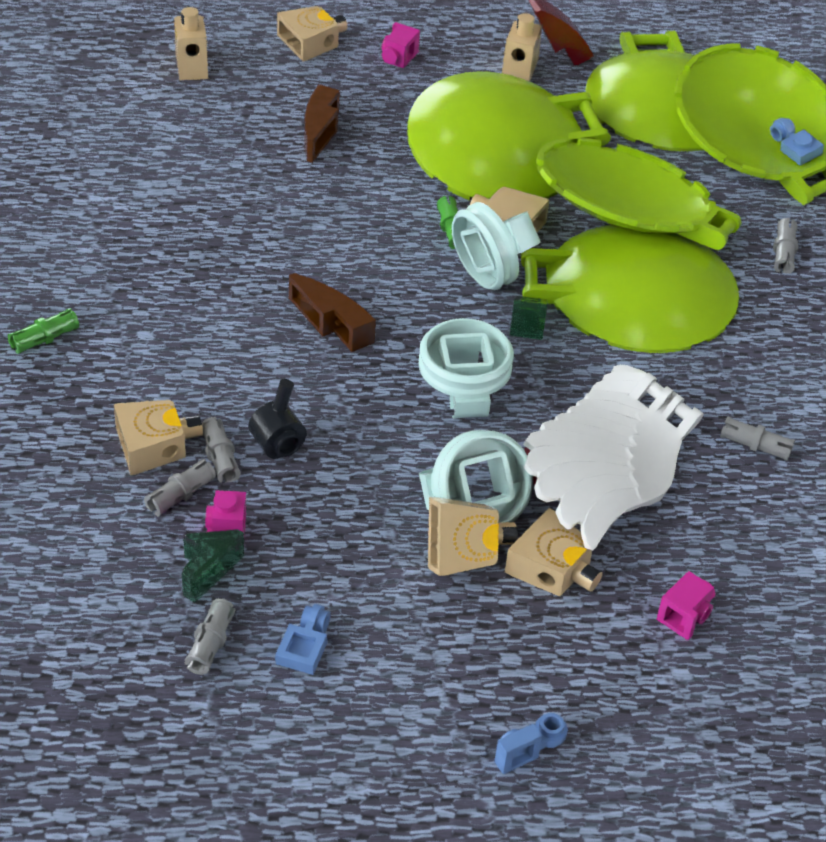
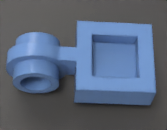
M779 118L770 127L773 139L778 142L781 141L780 151L799 166L823 154L824 145L806 130L794 134L795 126L789 118Z
M314 604L313 607L307 605L302 613L300 626L288 625L275 654L276 665L314 675L327 645V634L325 633L330 622V611H326L323 605Z
M547 713L539 717L535 725L531 724L520 730L512 729L498 739L495 764L502 774H506L537 759L541 749L545 747L554 748L565 741L568 732L566 722L558 714Z

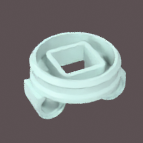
M475 202L469 205L466 210H459L452 222V238L463 266L482 287L490 290H499L502 285L514 282L519 274L518 253H522L541 243L528 212L502 221L489 206L481 202Z
M452 319L436 325L422 338L418 363L419 370L429 385L442 393L450 395V409L455 411L452 416L453 419L488 417L491 403L490 394L500 390L510 379L514 351L509 339L496 327L475 319ZM479 351L482 354L483 363H478Z
M472 430L456 436L442 449L436 459L434 468L419 473L426 509L429 510V497L472 502L464 467L487 460L493 491L502 494L473 503L485 504L498 510L499 522H514L525 510L533 490V476L524 469L527 459L526 452L514 439L496 431Z

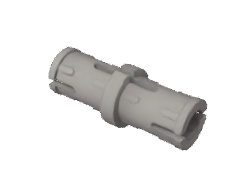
M783 218L777 224V238L773 243V250L776 253L774 270L780 272L782 264L783 273L790 274L794 271L795 254L799 248V243L796 239L798 225L792 219L790 228V218Z
M729 416L726 418V425L722 428L721 438H727L749 446L750 450L755 452L760 450L788 461L795 439H789L766 431V427L760 424L758 427L732 419Z
M216 417L205 419L202 422L203 437L206 441L205 452L209 461H212L218 481L222 483L225 480L226 483L238 480L241 472L234 458L235 447L233 442L226 436L222 420L220 418L217 420Z
M201 459L181 474H173L168 478L166 484L145 496L144 502L146 507L151 512L157 509L154 514L159 517L180 501L189 500L193 497L192 493L216 478L213 466L210 462L206 463V459Z
M220 598L213 600L205 620L195 630V642L184 662L185 665H188L187 669L192 673L199 675L207 674L216 652L226 642V630L236 611L235 608H232L233 604L228 600Z

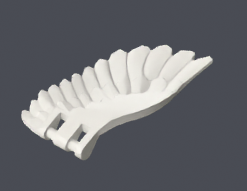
M628 365L614 366L611 373L604 375L602 381L593 385L584 399L578 401L575 406L568 408L566 413L556 416L554 420L542 423L540 431L530 433L523 444L531 450L528 453L524 469L530 475L538 478L534 487L536 497L546 503L556 500L560 501L555 511L560 524L566 529H571L576 524H580L584 546L592 551L597 547L612 524L623 513L639 507L652 505L663 498L674 478L682 440L696 427L704 415L696 407L691 409L683 403L684 398L668 386L663 388L656 382L657 378L651 373H646ZM647 393L655 398L649 408L640 402ZM673 414L683 419L677 428L668 422Z

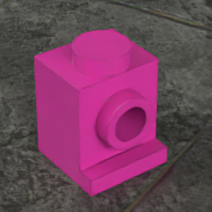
M394 22L391 34L386 35L382 43V58L384 62L404 68L419 52L420 30Z
M215 491L214 506L207 505L205 527L207 528L205 547L243 549L246 529V492Z
M688 571L662 596L657 620L686 640H689L693 636L696 622L703 624L712 612L713 605L710 601L715 597L714 587L708 581Z

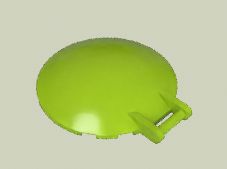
M666 31L665 34H631V32H621L620 45L624 54L612 57L597 66L590 74L586 83L585 92L592 99L591 106L600 123H606L615 130V134L632 142L638 140L652 144V148L669 151L704 150L685 129L675 105L677 79L685 64L694 55L684 52L676 31ZM666 45L668 49L637 50L636 46Z
M738 43L723 44L707 48L694 55L685 64L677 79L675 105L682 124L696 143L712 157L730 168L750 176L778 180L790 195L802 205L812 202L814 197L825 193L826 179L811 186L803 179L822 172L826 177V84L800 62L795 60L792 64L778 57V51L761 46H756L754 50L741 48ZM779 118H789L795 126L794 134L806 130L824 145L823 154L799 166L780 151L781 141L778 142L773 139L770 127Z
M483 71L452 75L429 86L413 104L407 124L408 143L420 167L430 178L436 177L445 183L448 191L467 200H470L476 194L490 199L501 187H508L548 199L558 193L544 180L538 171L536 160L540 149L545 144L554 140L566 139L568 144L577 143L578 138L600 140L602 142L601 146H604L610 142L611 136L608 130L602 127L591 106L592 99L587 92L554 96L542 87L525 79L503 73ZM581 111L590 130L582 131L572 112Z
M578 138L577 143L568 144L566 139L551 141L545 144L538 153L536 160L538 171L557 193L583 212L611 225L648 233H676L714 250L722 249L728 242V236L731 233H735L741 226L739 215L716 206V202L710 201L708 199L710 192L699 181L691 183L685 179V171L646 152L621 144H617L616 149L601 146L602 142L600 140Z
M606 225L581 232L563 243L558 249L530 248L521 253V264L525 271V286L522 290L525 303L554 304L557 310L560 309L569 318V323L588 336L592 334L608 341V345L621 349L646 353H669L691 349L692 345L703 341L709 342L724 332L726 326L734 319L738 308L739 290L737 282L725 262L705 245L676 233H648ZM537 268H546L547 284H538Z

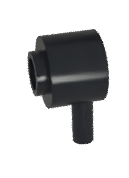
M289 379L280 380L274 401L259 407L251 416L248 424L250 433L271 459L288 457L294 454L303 445L307 436L306 428L288 406L294 383Z

